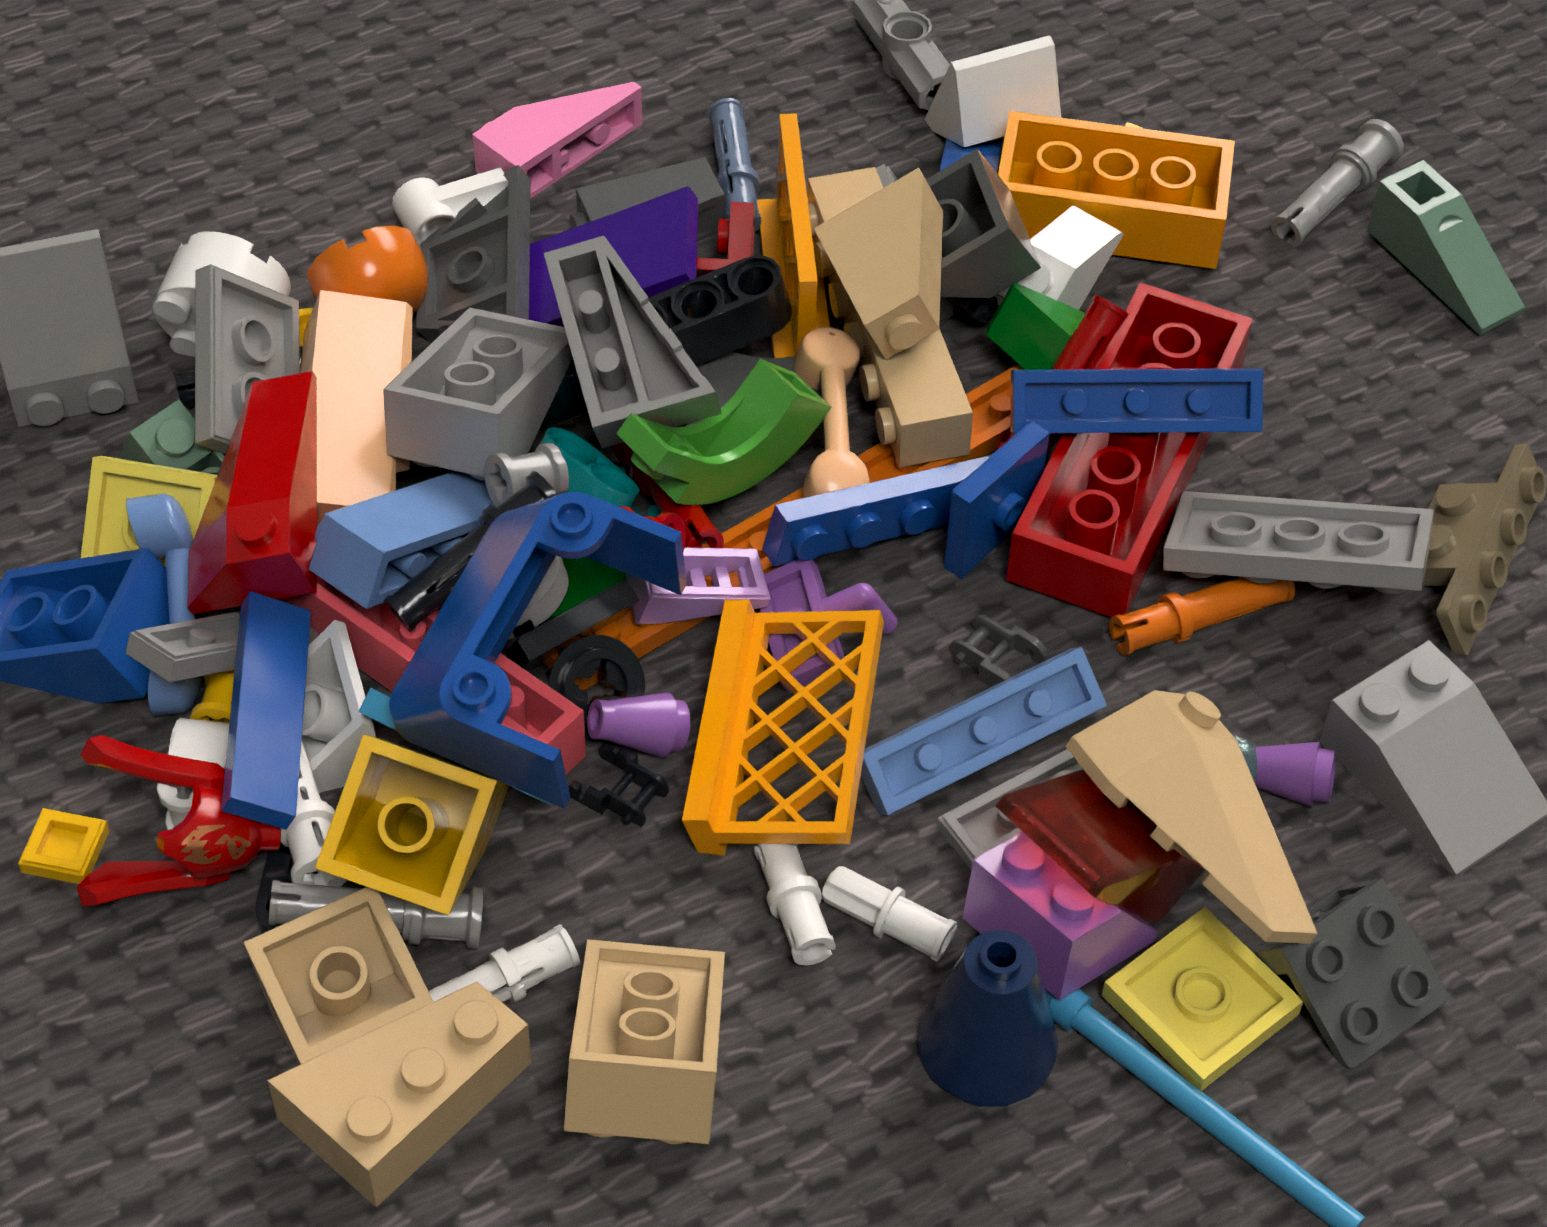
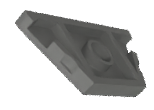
M519 165L510 168L503 174L508 181V186L485 206L477 198H474L457 213L450 223L441 226L420 244L429 275L427 296L421 307L417 310L416 329L427 341L434 342L469 308L529 320L531 179Z

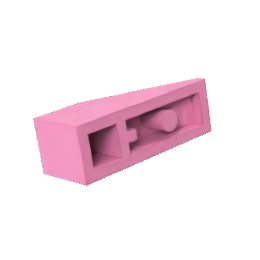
M635 82L512 108L495 120L486 123L481 129L472 134L475 171L480 174L501 167L503 172L506 173L510 168L519 165L531 179V199L642 125V87Z

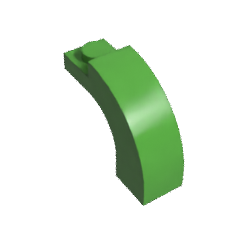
M760 359L736 393L720 408L722 414L708 417L689 426L670 427L630 413L616 434L634 451L630 457L631 461L641 471L649 475L676 503L703 505L733 497L761 482L776 471L808 440L832 407L795 372Z

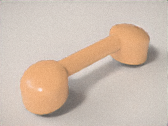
M831 327L816 328L808 332L801 341L793 365L795 373L811 388L822 391V398L832 407L823 419L825 452L819 454L810 466L803 487L804 498L870 483L867 467L856 454L850 452L846 386L851 381L859 363L860 349L851 336L842 330Z

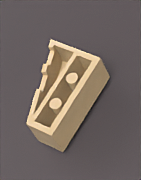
M475 982L267 1080L277 1119L377 1207L532 1063L528 1024L481 984Z

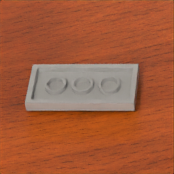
M1183 491L1164 545L1163 570L1182 572L1193 578L1228 575L1245 577L1256 583L1290 580L1309 582L1311 585L1319 588H1336L1342 585L1373 587L1377 591L1389 594L1402 593L1407 590L1422 591L1433 531L1434 509Z

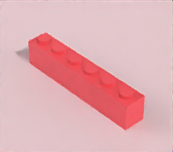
M317 576L316 593L277 599L311 610L310 627L318 632V636L334 620L344 622L357 668L391 692H393L440 612L439 610L434 611L417 624L414 630L409 632L392 613L386 602L366 609L319 576ZM500 653L494 664L505 672L512 690L511 706L501 725L560 749L567 775L586 757L584 710Z

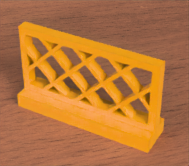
M797 113L779 114L777 199L757 200L762 219L759 228L761 254L775 260L780 266L792 308V315L788 324L782 330L770 335L773 358L796 356L801 341L808 332L816 328L830 327L824 277L819 276L815 263L814 244L816 242L811 232Z
M750 599L724 600L682 822L697 852L725 856L727 844H850L884 619L880 610L755 613ZM864 632L862 644L841 660L826 646L842 633ZM770 634H797L803 640L802 643L778 661L767 651ZM817 653L831 668L806 687H803L790 673ZM842 680H845L855 690L854 698L831 715L817 699ZM781 681L795 695L767 715L757 705L758 697ZM808 707L822 722L794 743L780 727ZM754 719H756V720L758 721V723L755 724V725H754ZM847 724H849V731L845 728ZM835 734L846 745L845 754L822 771L807 755ZM771 735L785 751L757 771L747 761L748 752ZM796 763H799L813 779L787 799H784L770 783ZM745 774L748 779L743 782ZM841 779L839 788L835 783ZM760 791L776 806L758 821H736L738 808ZM824 791L837 802L834 821H805L797 813Z

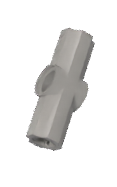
M853 0V16L882 55L884 72L889 77L900 80L917 106L929 111L950 66L931 40L932 25L930 20L921 13L910 11L903 0Z

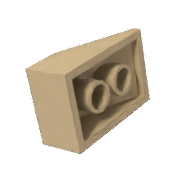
M587 939L569 1056L564 1131L587 1133L599 1138L623 1136L656 1139L668 1144H683L686 1142L709 1144L717 1072L725 952Z

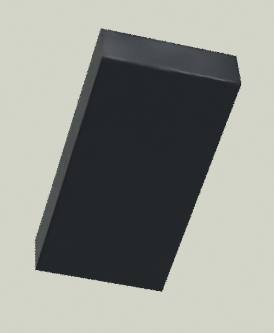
M622 580L518 637L506 651L507 654L505 656L523 669L528 670L557 654V649L568 646L578 640L579 636L591 635L620 619L639 599L629 582H623Z

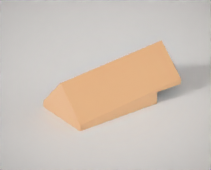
M324 290L319 292L304 331L300 373L313 371L317 377V527L323 520L325 513L395 491L396 473L410 469V460L387 455L383 389L412 362L413 307L407 302Z

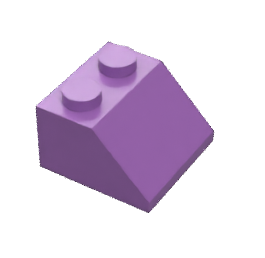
M1024 831L973 859L962 918L980 934L988 931L1003 930L1015 933L1025 939L1036 954L1044 988L1059 1001L1156 941L1158 931L1061 852Z

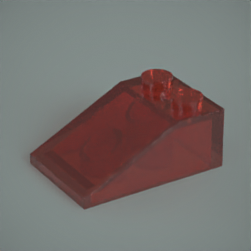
M1084 769L1006 794L995 805L1095 899L1155 923L1172 909L1205 870L1198 862L1184 857L1175 849L1168 852L1150 837L1157 825L1131 801L1124 807L1119 808L1101 792Z

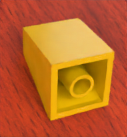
M363 734L315 869L450 915L486 850L509 785L490 776L388 740Z

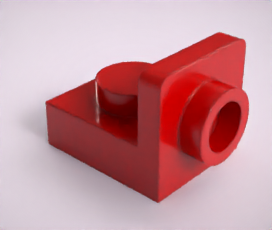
M731 202L730 219H719L718 254H728V259L697 258L696 278L741 259L754 256L756 220L754 203Z

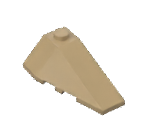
M1154 690L1072 736L1066 748L1101 792L1119 808L1126 806L1131 801L1157 825L1150 837L1167 852L1175 849L1184 857L1198 862L1206 869L1201 876L1202 884L1265 942L1310 944L1318 933L1239 744L1219 720L1221 713L1209 699L1195 692L1180 694Z

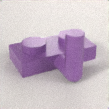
M797 559L764 574L771 600L767 607L760 608L761 613L880 610L884 619L882 634L891 633L897 627L896 616L872 586L867 583H858L827 597L819 568L813 560L803 561ZM770 634L769 637L771 652L777 661L803 642L797 634ZM838 636L826 646L841 660L844 658V653ZM816 653L790 674L803 687H806L831 667ZM780 681V683L783 685V687H784L789 693H792V691H791L788 687H786V686Z

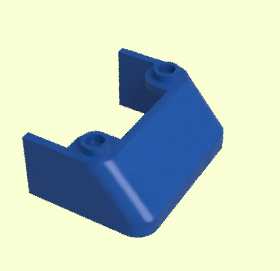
M567 492L509 510L492 522L396 684L389 701L390 713L395 728L408 742L562 808H565L568 803L570 792L561 750L501 725L511 706L512 690L507 675L499 666L494 664L556 556L567 559L588 557L679 595L682 594L687 585L680 531L581 492Z

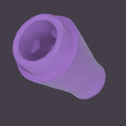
M669 692L614 700L595 699L588 711L587 729L592 739L607 740L664 758L670 752H680L685 747L690 733V712L685 701L675 700Z
M1321 742L1258 747L1241 746L1242 754L1258 789L1309 807H1313L1314 801L1330 803L1336 770V750L1322 749Z

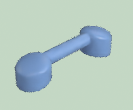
M165 493L127 498V513L139 548H148L157 559L165 558L169 623L194 620L195 614H191L187 609L188 558L193 537L191 526L183 508L173 496ZM150 670L148 702L152 715L162 716L185 713L190 710L199 695L202 676L168 682Z

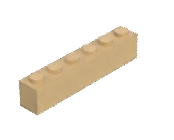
M872 167L808 178V207L812 237H814L816 242L814 244V256L817 271L820 277H829L831 282L829 283V299L835 318H844L846 323L844 324V332L856 341L860 349L859 361L861 366L859 368L861 389L867 402L875 401L877 407L875 421L881 444H891L899 468L969 455L973 411L940 328L920 340L916 345L904 349L886 360L864 326L814 230L815 227L881 190L883 186L876 168Z

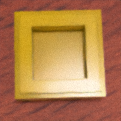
M43 808L18 863L21 873L80 884L92 872L110 831L107 820Z

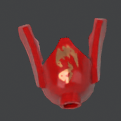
M104 735L88 738L80 755L89 765L175 788L193 787L194 790L192 806L185 819L174 828L158 833L157 849L176 861L106 862L88 874L76 887L83 907L99 905L148 892L207 886L229 880L231 872L245 868L256 858L259 851L279 850L281 828L221 811L225 769L218 763L158 753L135 747Z

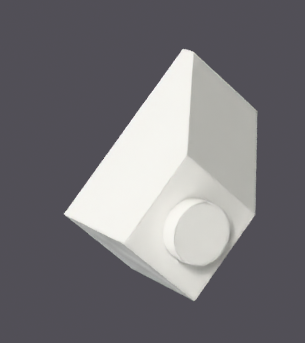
M1072 206L1030 239L1041 268L1017 283L1079 310L1124 234L1081 209ZM1010 287L998 294L1004 298Z

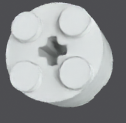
M199 232L191 235L188 243L185 245L181 243L175 253L153 303V312L156 320L163 330L172 337L170 340L172 350L178 354L195 357V270L212 264L289 296L291 282L282 265L272 256H269L267 263L263 262L250 253L254 244L234 235L220 232Z

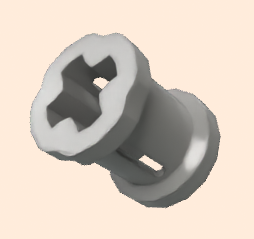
M554 443L539 444L535 452L513 457H509L506 453L491 454L485 464V482L493 504L496 507L500 506L527 485L526 476L532 471H536L543 476L558 495L565 493L569 488V474L566 461L559 447Z

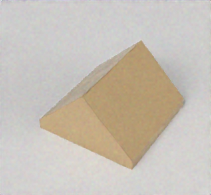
M365 887L243 942L276 1025L299 1065L434 1002L380 892L369 887Z

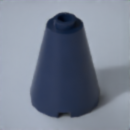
M994 930L975 937L935 994L919 1023L917 1034L919 1058L930 1080L941 1089L944 1088L951 1094L963 1099V1102L977 1107H1005L1029 1098L1045 1082L1056 1062L1058 1053L1057 1033L1036 954L1025 939L1012 932Z

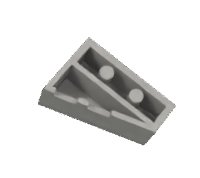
M605 236L544 253L592 428L601 448L624 442L616 433L630 413L670 427H678L722 414L716 391L706 377L700 373L683 349L681 342L665 324L650 303L646 293Z

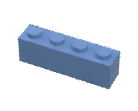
M454 471L325 513L315 533L316 545L308 570L366 609L384 603V599L387 596L393 595L436 558L443 555L481 525L479 517L483 515L482 511L489 505L495 506L490 499L485 480H478L467 473Z

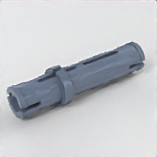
M722 98L712 104L709 110V117L713 128L715 153L719 169L716 178L725 194V219H730L731 202L754 203L756 232L759 230L762 220L757 203V196L760 192V179L751 164L744 118L745 110L743 105L740 106V102L737 99Z

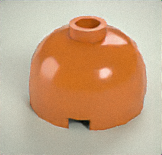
M399 226L373 227L364 230L362 233L366 241L347 248L344 239H342L316 257L307 271V278L315 301L320 290L407 302L413 307V317L427 296L429 271L424 254L412 232L407 228Z

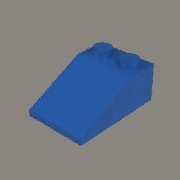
M148 548L6 570L0 581V681L93 703L144 698L148 690L150 669L125 652L130 632L170 624L166 567Z

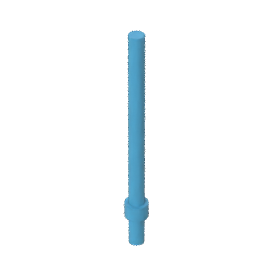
M1080 988L1060 1001L1045 989L1052 1018L1057 1025L1066 1032H1069L1072 1028L1077 1030L1328 1226L1360 1227L1366 1218L1364 1215L1092 1007L1093 998Z

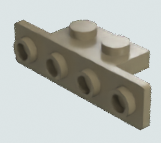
M1516 444L1497 483L1440 484L1428 509H1434L1433 531L1423 586H1447L1437 607L1436 614L1453 653L1468 655L1478 632L1484 629L1489 608L1498 589L1503 587L1506 582L1508 567L1518 546L1525 541L1527 526L1538 503H1541L1545 497L1547 488L1546 475L1542 467L1537 466L1529 444Z

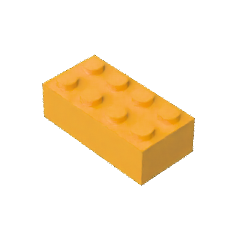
M1009 111L998 175L1011 192L1029 239L1037 235L1070 207L1075 206L1124 234L1112 255L1216 269L1227 218L1235 141Z

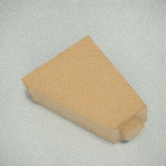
M917 168L814 228L864 326L886 360L902 350L916 345L923 338L939 330L943 210L920 168Z

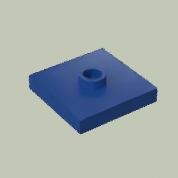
M1034 421L1030 424L1027 423L952 490L944 568L958 578L962 579L1013 533L1044 472L1049 431Z

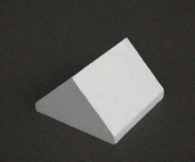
M1051 36L951 62L924 119L931 130L962 147H968L1004 137L1009 111L1061 118L1055 44Z
M334 620L308 645L302 741L319 793L344 787L363 734L376 737L372 719L358 712L365 699V693L346 625L338 620Z

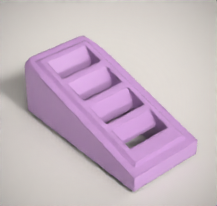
M685 548L683 555L687 586L681 595L626 573V581L629 582L639 599L632 607L636 624H661L720 615L723 611L724 600L750 599L753 609L765 608L771 600L757 549ZM728 572H737L740 587H732ZM711 575L714 587H707L704 576Z

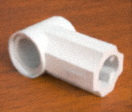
M501 167L438 186L436 182L429 178H416L404 183L393 196L392 206L403 227L412 232L417 244L420 246L437 229L450 223L457 213L474 198H477L485 206L508 186V181L503 176L504 172Z

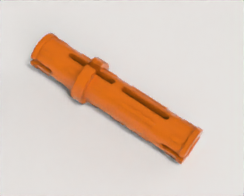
M1237 577L1182 596L1177 592H1170L1160 596L1161 599H1158L1157 604L1111 617L1109 622L1111 639L1115 641L1125 637L1124 642L1116 645L1117 651L1124 656L1172 639L1173 643L1176 644L1190 639L1194 631L1281 602L1286 603L1293 600L1295 596L1294 581L1277 580L1271 583H1256L1245 577Z

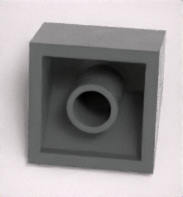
M978 149L973 150L926 179L943 210L940 297L991 298L1010 287L1013 281L1017 283L1041 268L1009 188Z

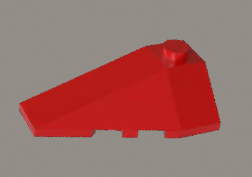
M313 371L252 382L189 550L187 609L191 614L241 606L249 591L274 599L317 592V575L308 570L316 545L315 533L317 530V377Z

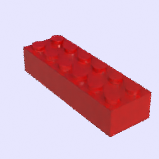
M1140 282L1126 309V312L1129 314L1114 335L1096 369L1242 368L1253 319ZM1212 432L1063 433L1012 533L1006 580L1109 617L1128 613L1178 507L1182 493L1192 477Z

